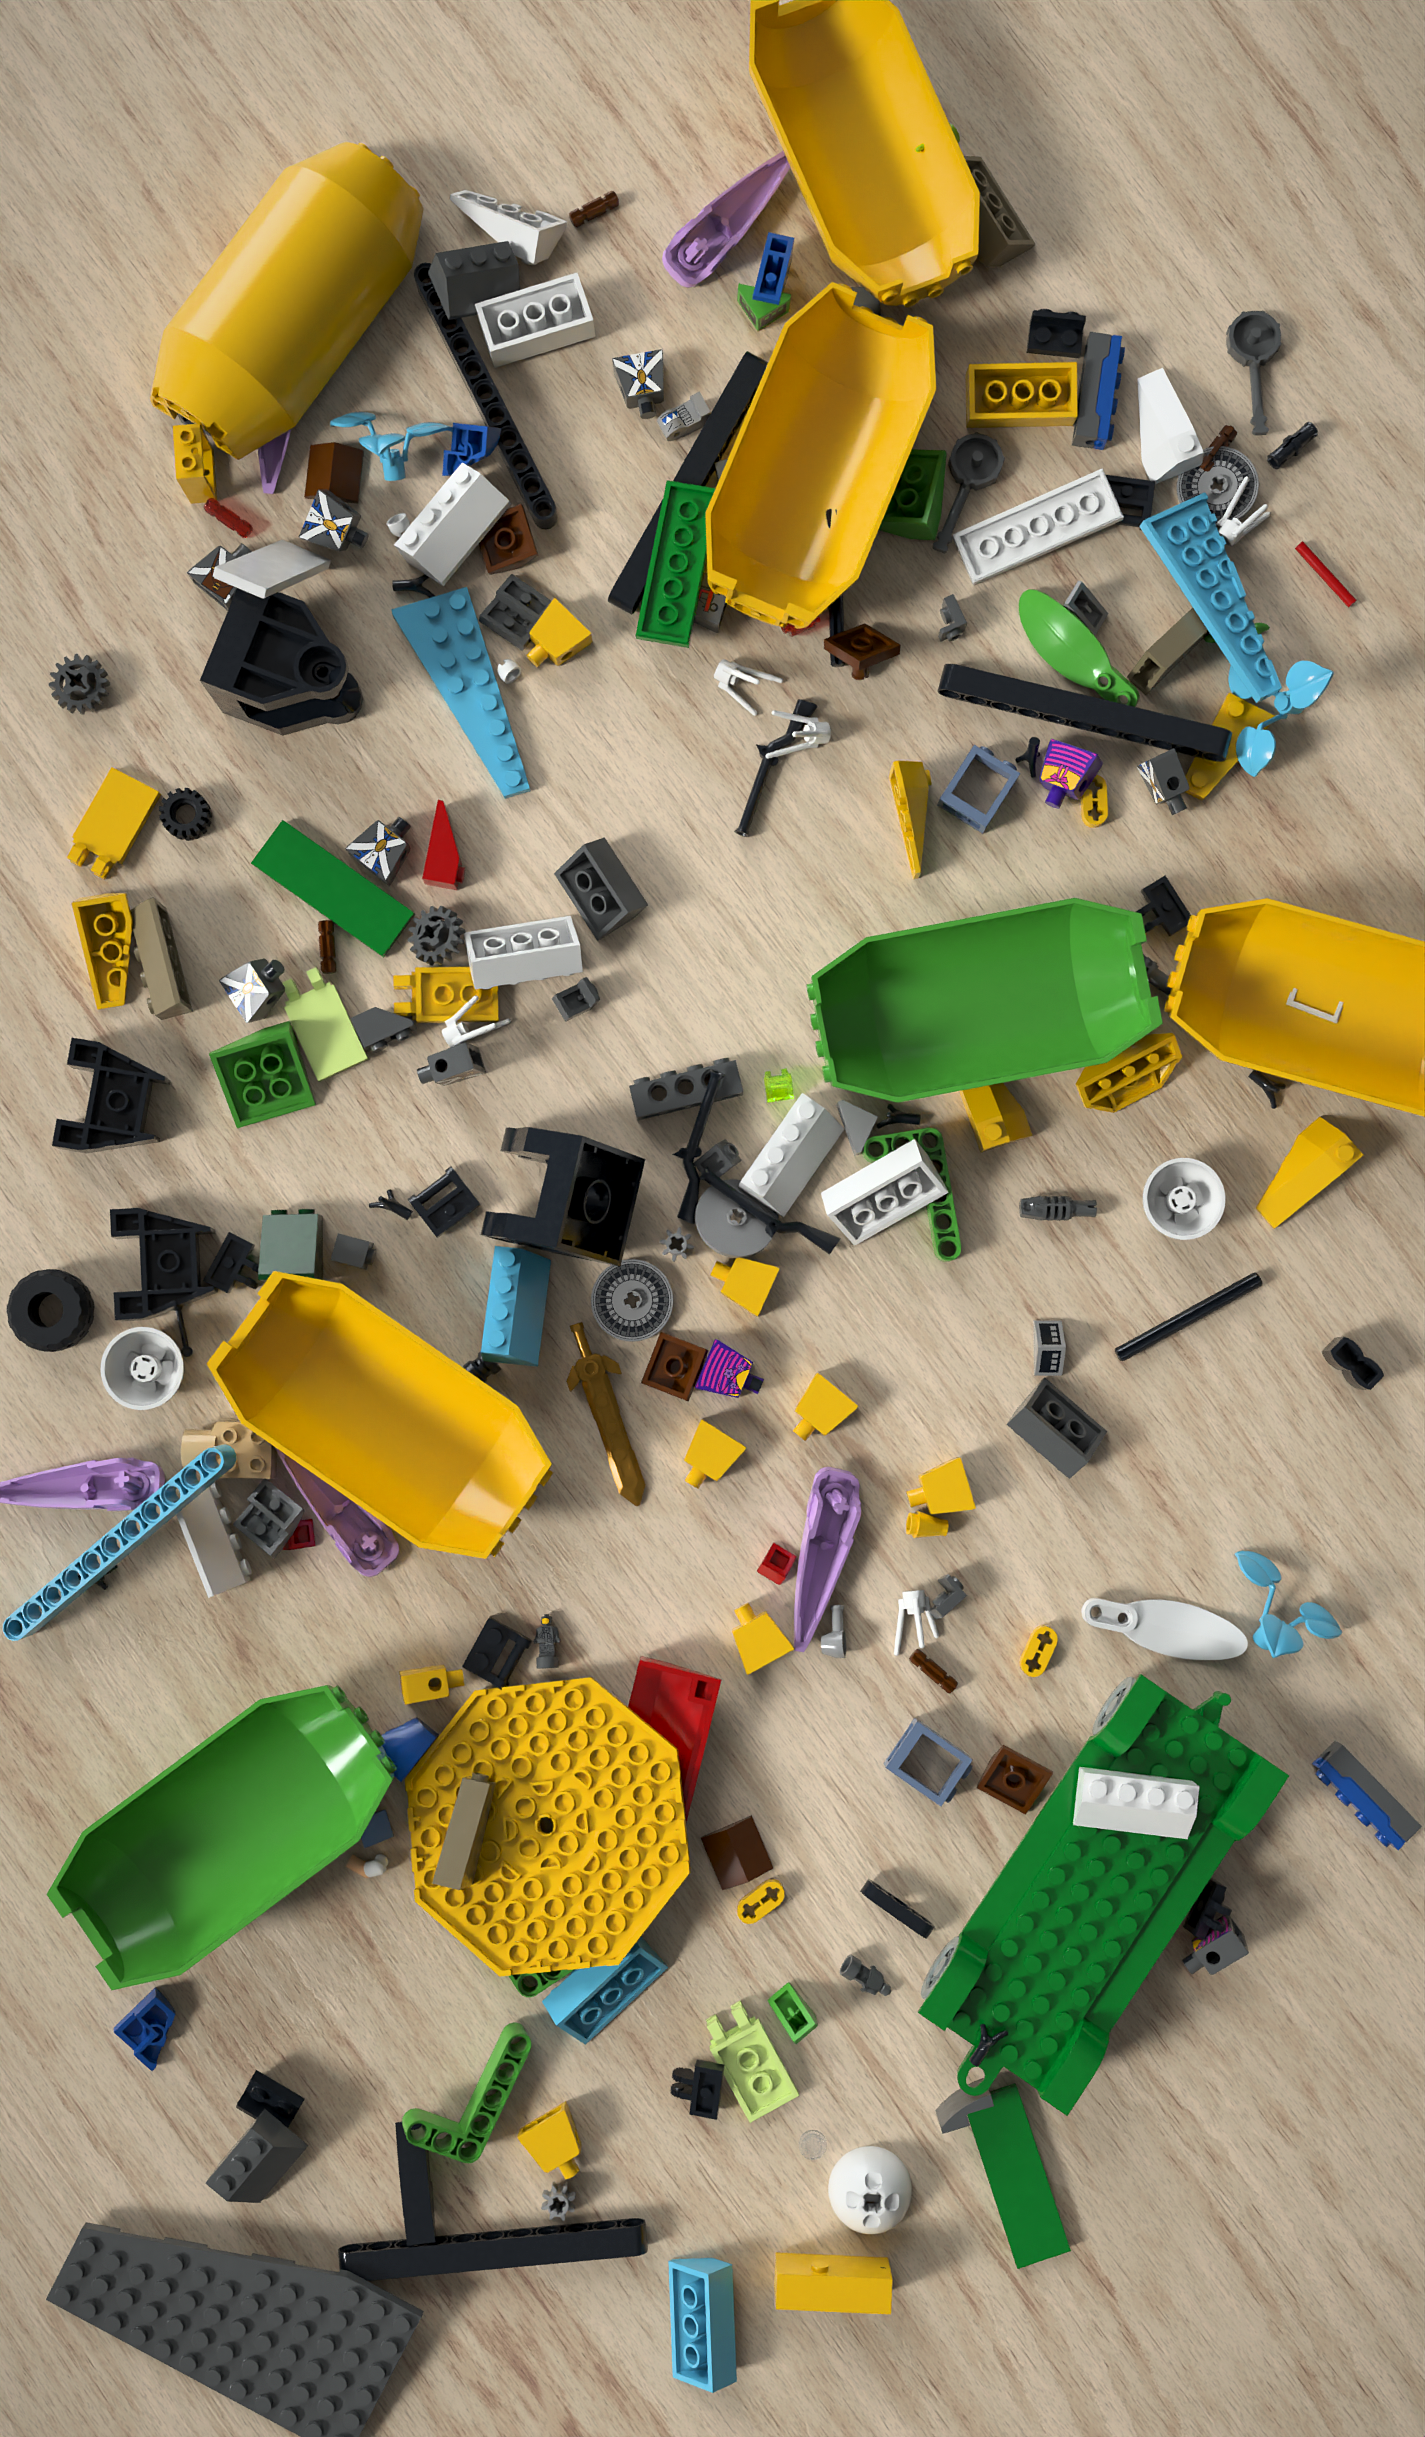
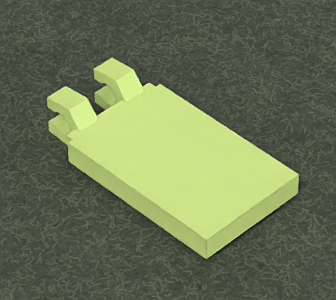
M315 967L306 971L314 987L313 990L300 995L292 979L282 983L289 1001L285 1002V1011L317 1080L321 1082L365 1062L369 1058L335 985H331L330 982L325 984L320 971Z
M738 2001L731 2005V2013L738 2024L737 2026L725 2032L716 2014L706 2019V2025L713 2037L710 2040V2051L718 2064L725 2065L723 2075L751 2123L798 2097L799 2091L759 2018L756 2019L755 2016L749 2018L741 2001Z

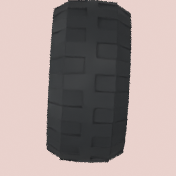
M57 1269L38 1270L22 1278L11 1291L6 1311L8 1323L18 1340L22 1341L26 1346L44 1352L62 1351L78 1344L89 1332V1328L94 1320V1300L88 1287L78 1277ZM55 1294L63 1304V1314L57 1324L47 1327L39 1317V1306L45 1297Z

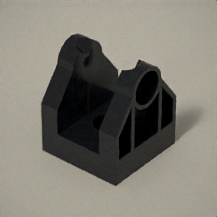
M239 588L236 589L200 678V682L222 713L284 736L327 723L337 725L348 723L357 716L363 702L361 689L353 675L348 672L349 666L345 656L337 646L329 642L304 601L280 592L263 599ZM339 691H340V696H339L337 699H331V698H335V697L339 694Z
M532 1127L506 1128L500 1151L518 1155L522 1159L548 1164L535 1218L511 1213L486 1211L481 1235L556 1254L621 1267L645 1159L581 1135Z

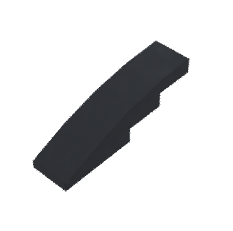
M396 2122L397 2156L407 2246L436 2242L433 2184L430 2179L429 2150L411 2144L406 2138L402 2122ZM415 2124L411 2130L419 2129L422 2124Z

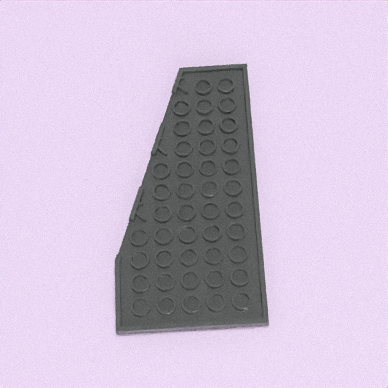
M88 2222L84 2224L46 2298L47 2301L300 2437L360 2436L424 2312L347 2270L340 2269L339 2272L297 2265L293 2260L252 2253L251 2256L207 2248L208 2245L169 2237H165L162 2240L120 2232V2228Z

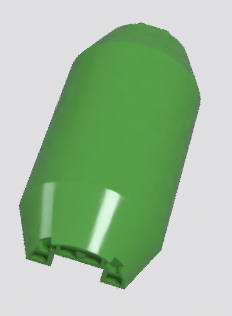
M1071 898L864 938L812 975L811 983L806 984L809 1001L813 1000L815 1013L810 1014L812 1029L818 1030L820 1041H815L818 1058L823 1057L825 1066H822L825 1083L830 1082L833 1087L898 1103L1109 1062L1163 1024L1158 996L1151 997L1141 944L1147 941L1142 914L1083 899Z
M325 1685L259 1699L81 1833L47 1892V1896L62 1918L72 1913L103 1959L95 1967L111 1991L182 1975L360 1841L393 1781L394 1771L397 1768L391 1758L387 1756L382 1746L385 1744L382 1735L376 1729L373 1731L368 1725L367 1721L369 1718L360 1706L355 1708L338 1685L336 1687Z

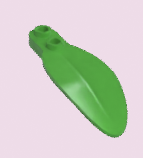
M1035 589L1024 591L1019 599L1020 620L1027 637L1039 655L1060 674L1079 685L1094 689L1105 700L1124 704L1120 701V696L1125 695L1128 698V703L1125 705L1136 707L1140 699L1137 688L1111 665L1107 652L1092 631L1070 610L1046 593ZM1102 676L1108 679V685L1101 683L1100 678Z

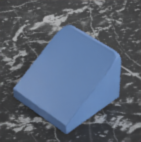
M386 1809L375 1812L361 1838L364 1848L394 1837Z

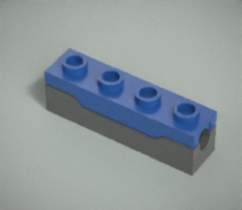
M1096 332L1089 333L1085 346L1072 446L1103 450L1106 442L1112 440L1114 424H1110L1111 415H1115L1118 399L1114 398V391L1119 389L1121 373H1118L1117 369L1118 364H1122L1125 347H1121L1122 336H1111L1110 334Z
M1334 1741L1312 1763L1318 1770L1315 1775L1326 1786L1331 1783L1336 1788L1335 1796L1345 1806L1348 1807L1351 1804L1357 1810L1354 1814L1357 1819L1366 1827L1371 1825L1377 1831L1374 1836L1386 1848L1391 1845L1399 1850L1422 1827L1341 1743Z

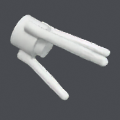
M1249 477L1244 478L1224 516L1217 522V525L1220 527L1218 530L1219 535L1224 537L1226 545L1229 547L1236 544L1243 536L1270 516V512L1260 516L1268 508V505L1264 504L1243 523L1237 518L1228 520L1249 482Z
M722 659L714 674V679L720 681L718 687L728 692L746 710L756 716L757 711L734 691L730 684L735 686L741 678L759 685L760 681L750 675L782 683L783 678Z
M773 710L772 715L807 723L808 725L804 726L803 731L793 732L792 736L804 737V740L808 742L767 753L766 758L778 757L808 748H818L819 744L828 743L831 737L829 723L819 722L817 717L808 718Z
M475 995L453 1017L445 1021L447 1027L442 1030V1034L450 1047H454L469 1039L511 1023V1020L508 1018L469 1032L464 1022L458 1023L457 1021L479 999Z
M924 1590L902 1592L903 1599H898L899 1614L895 1638V1656L900 1654L905 1609H907V1614L915 1615L920 1648L925 1647L921 1613H924V1610L934 1637H939L934 1617L929 1612L931 1609L929 1596L925 1597Z

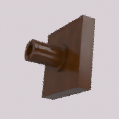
M866 623L824 639V649L852 666L851 676L856 680H864V677L868 678L870 666L900 655L901 645Z

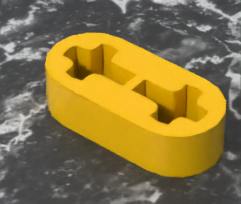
M1096 775L1092 782H1095L1096 787H1100L1095 794V798H1092L1091 789H1086L1081 797L1082 821L1091 828L1101 826L1108 816L1107 784L1100 775ZM1093 804H1096V812L1101 813L1097 821L1093 820V816H1088V813L1093 809Z
M1042 1625L1036 1627L1031 1633L1019 1662L1021 1670L1026 1675L1038 1677L1045 1671L1058 1641L1057 1634L1052 1628ZM1048 1631V1637L1051 1638V1642H1045L1041 1650H1039L1038 1647L1041 1641L1037 1637L1039 1633L1044 1635ZM1036 1652H1038L1039 1655L1036 1661L1040 1664L1039 1668H1033L1031 1671H1028L1029 1666L1026 1664V1660H1032Z
M776 1879L765 1880L742 1897L737 1905L739 1919L746 1924H753L779 1906L785 1896L782 1883ZM770 1886L772 1889L777 1887L779 1889L776 1899L770 1896L766 1900H762L767 1895V1887ZM757 1902L760 1903L754 1909L755 1915L743 1914L745 1904L753 1906Z

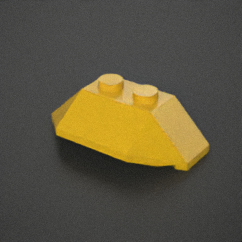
M1173 1033L1146 1035L1109 1062L1085 1067L1075 1083L1083 1105L1089 1109L1093 1108L1115 1113L1162 1088L1171 1075L1176 1063H1179L1182 1059L1176 1037Z

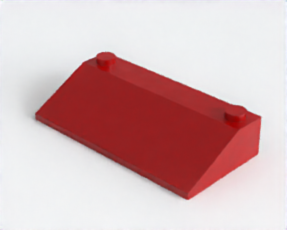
M640 1656L628 1707L678 1748L687 1823L722 1679L668 1662Z

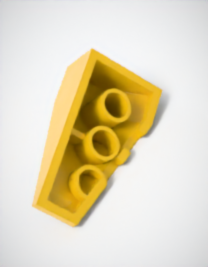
M898 760L892 763L889 780L913 879H918L921 873L928 786L932 785L931 776L928 769L924 770L923 762Z
M105 893L78 898L71 904L97 1010L125 1005L133 923L127 893Z
M1004 1083L959 1091L980 1153L1033 1136L1023 1108Z
M1318 1117L1298 1134L1294 1145L1284 1158L1280 1169L1256 1206L1257 1211L1275 1229L1344 1173L1364 1154L1345 1133L1323 1118Z

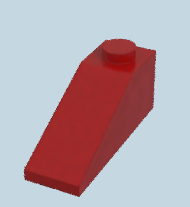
M438 800L422 879L425 885L457 890L458 884L464 881L465 867H462V861L443 800Z

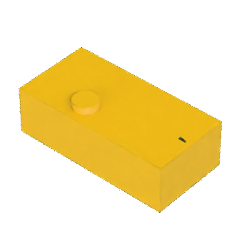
M1077 362L968 365L965 373L966 428L1073 426L1077 419Z
M776 2252L774 2278L776 2310L891 2315L892 2274L888 2257Z

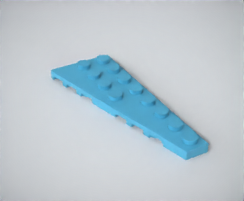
M1204 492L1143 520L1139 527L1255 702L1258 703L1278 693L1282 686L1272 660H1269L1262 646L1264 643L1263 637L1257 633L1253 623L1255 619L1253 611L1248 610L1244 599L1246 593L1234 562L1230 561L1224 548L1226 545L1225 539L1219 535L1215 524L1217 518L1215 513L1211 514L1207 504L1208 496Z
M464 587L392 609L394 619L473 745L476 753L481 758L503 797L507 799L531 791L468 588Z

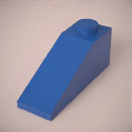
M768 232L753 293V300L779 305L792 261L794 237Z

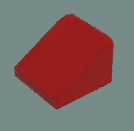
M313 1519L300 1520L283 1550L316 1546Z
M773 1542L759 1565L757 1572L774 1583L781 1585L797 1556Z

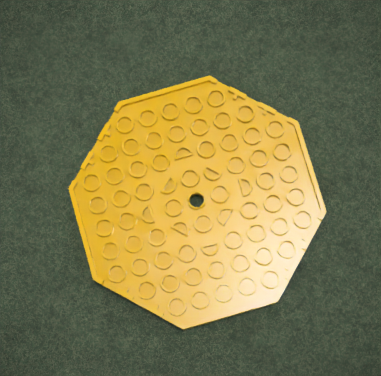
M593 1677L502 1687V1690L499 1688L474 1690L405 1778V1789L408 1795L409 1807L407 1808L409 1831H411L412 1844L410 1849L411 1862L415 1880V1902L500 1977L619 1965L691 1873L678 1748ZM472 1773L485 1774L489 1776L488 1781L496 1782L474 1883L462 1890L432 1884L462 1778L472 1777ZM543 1817L552 1819L554 1824L552 1832L544 1833L540 1829V1821Z

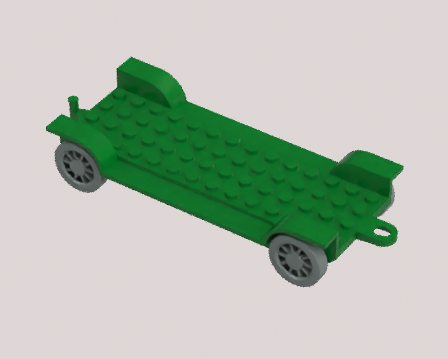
M1141 1674L1137 1679L1133 1677L1124 1679L1114 1689L1101 1708L1093 1725V1736L1088 1738L959 1936L949 1941L937 1956L923 1982L921 1997L925 2001L918 2010V2013L943 2031L949 2028L972 2044L957 2070L958 2084L966 2094L978 2096L985 2093L1004 2066L1036 2088L1041 2099L1066 2116L1069 2115L1105 2056L1109 2044V2033L1233 1843L1243 1839L1255 1828L1289 1777L1287 1773L1219 1728L1223 1706H1228L1231 1703L1229 1694L1216 1691L1213 1693V1696L1196 1708L1191 1709ZM1079 1767L1193 1781L1199 1786L1197 1815L1188 1839L1073 1825ZM986 2024L987 2034L990 2037L1007 2030L1008 2036L998 2041L979 2065V2068L984 2071V2079L976 2087L968 2086L966 2078L969 2070L977 2067L969 2059L980 2042V2025Z

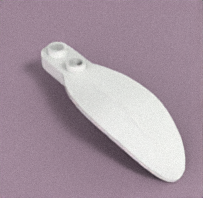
M1091 1598L1083 1604L1081 1611L1084 1621L1089 1625L1122 1632L1138 1645L1172 1657L1192 1660H1223L1243 1654L1248 1646L1245 1635L1232 1623L1207 1610L1182 1602L1149 1599L1123 1604L1100 1598ZM1094 1607H1098L1099 1613L1093 1617L1091 1610ZM1120 1613L1125 1614V1619L1123 1622L1118 1621V1615Z

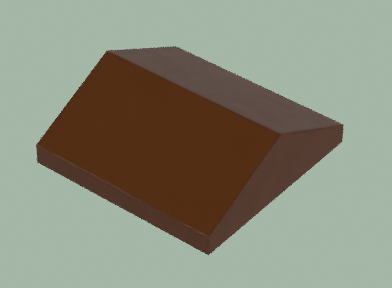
M336 442L310 445L305 499H314L318 489H327L345 503L358 504L364 451Z
M522 504L507 509L479 543L489 575L519 569L538 556Z
M660 1332L641 1383L689 1402L708 1350Z
M1002 1745L991 1757L977 1784V1789L1026 1815L1049 1781L1053 1771Z
M752 1815L701 1837L722 1890L748 1883L774 1868Z

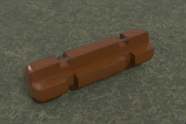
M609 191L604 194V198L600 196L582 205V209L576 208L569 213L570 221L574 227H579L585 224L584 220L590 221L606 213L608 208L612 210L619 205L618 196L614 191Z
M1225 425L1219 432L1220 437L1216 436L1209 446L1213 447L1208 456H1203V462L1198 467L1207 472L1211 470L1214 466L1211 460L1221 446L1229 447L1230 444L1228 442L1232 443L1237 436V431L1233 426Z
M322 920L318 922V932L321 934L319 936L320 958L323 960L320 962L321 971L324 974H332L337 971L336 962L334 961V958H336L335 938L332 935L334 933V924L331 920Z
M916 1649L911 1654L909 1660L916 1667L920 1666V1670L937 1685L941 1684L940 1687L949 1694L956 1689L958 1682L950 1675L947 1676V1672L932 1659H927V1655L920 1649Z

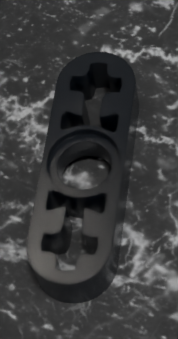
M868 1879L860 1890L865 1897L923 1938L927 1939L935 1928L928 1919L874 1881Z

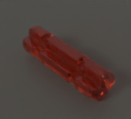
M209 498L204 504L203 508L212 517L215 516L218 521L231 530L236 531L241 537L248 538L252 533L253 527L250 523L240 519V516L224 505L221 506L220 502L214 498Z

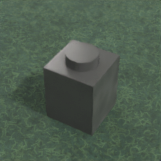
M338 1233L331 1260L367 1270V1266L373 1264L376 1249H372L374 1245L372 1242Z

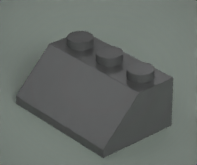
M508 241L436 253L428 272L448 320L478 315L475 307L476 303L520 290L519 265Z
M605 837L584 844L554 873L597 941L634 919L648 906V903Z
M1045 1377L1016 1409L1006 1424L1069 1479L1090 1461L1107 1433L1101 1425Z
M264 2109L218 2164L206 2181V2184L227 2202L261 2203L306 2150L308 2145Z

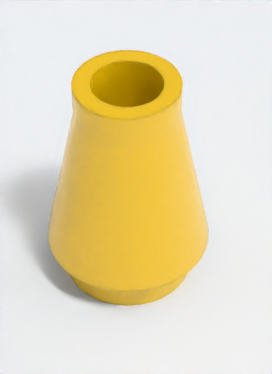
M920 1511L910 1512L907 1516L906 1533L907 1535H912L913 1538L946 1536L948 1533V1520Z

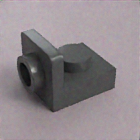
M954 594L943 599L942 609H940L944 623L950 624L940 629L938 637L941 642L946 639L948 641L958 639L963 635L967 625Z
M723 1140L696 1160L694 1165L701 1174L708 1166L710 1171L720 1178L742 1160L738 1156L737 1148L732 1143H728L727 1140Z
M949 1574L938 1579V1582L948 1593L943 1591L932 1601L934 1606L929 1612L935 1619L943 1618L967 1596L963 1591L964 1586L956 1577H951Z

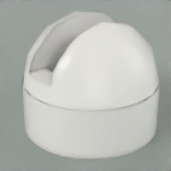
M405 513L391 517L386 523L390 532L397 537H401V533L410 526Z
M505 659L503 660L505 663L503 666L501 664L498 665V675L506 684H509L519 677L521 667L513 660Z

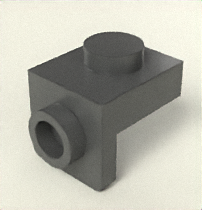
M585 977L578 984L555 994L552 1000L566 1022L591 1010L599 1002L600 997L595 985Z

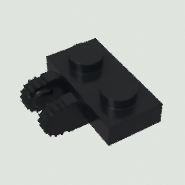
M1166 875L1140 891L1148 904L1136 912L1141 913L1143 917L1146 913L1153 910L1157 919L1144 925L1145 934L1161 924L1170 937L1188 925L1191 915Z
M229 1232L203 1281L229 1294L236 1280L256 1289L258 1283L255 1280L240 1275L244 1265L258 1273L259 1264L248 1259L255 1245Z
M1210 1878L1193 1904L1183 1927L1194 1936L1205 1940L1207 1933L1211 1929L1223 1932L1225 1926L1215 1920L1214 1917L1216 1912L1230 1916L1232 1912L1229 1907L1222 1904L1227 1887L1217 1880Z
M697 2059L694 2072L689 2068L683 2067L674 2069L672 2078L677 2083L672 2084L670 2093L674 2097L691 2101L689 2115L717 2120L725 2065Z

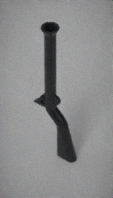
M798 699L793 714L810 718L818 706L814 703ZM790 720L785 735L771 741L767 746L756 744L762 761L739 827L734 831L736 834L749 837V828L771 766L778 764V757L767 759L766 754L790 745L796 738L792 736V733L801 731L806 723Z
M710 1070L711 1077L687 1148H680L678 1152L672 1154L683 1159V1167L689 1179L677 1217L691 1224H696L695 1211L699 1199L700 1185L699 1175L693 1162L695 1157H699L702 1154L699 1144L721 1079L725 1076V1074L715 1070Z
M708 1166L699 1178V1180L706 1181L767 1225L765 1231L771 1238L776 1232L783 1234L798 1232L829 1255L841 1239L802 1222L782 1223L778 1220L776 1212L771 1211L768 1213L713 1174Z

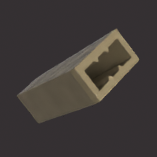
M1194 608L1188 611L1144 653L1127 676L1144 695H1147L1210 633Z
M472 1773V1777L462 1778L432 1884L456 1890H462L473 1885L496 1782L488 1781V1775Z

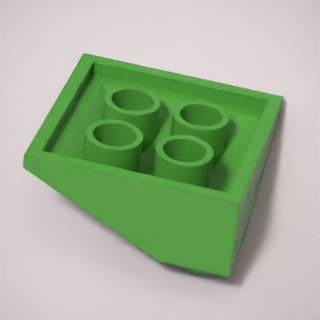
M911 450L879 527L880 531L908 539H936L942 513L947 454L945 450Z
M290 1021L263 1028L209 1053L237 1128L316 1105L300 1048Z

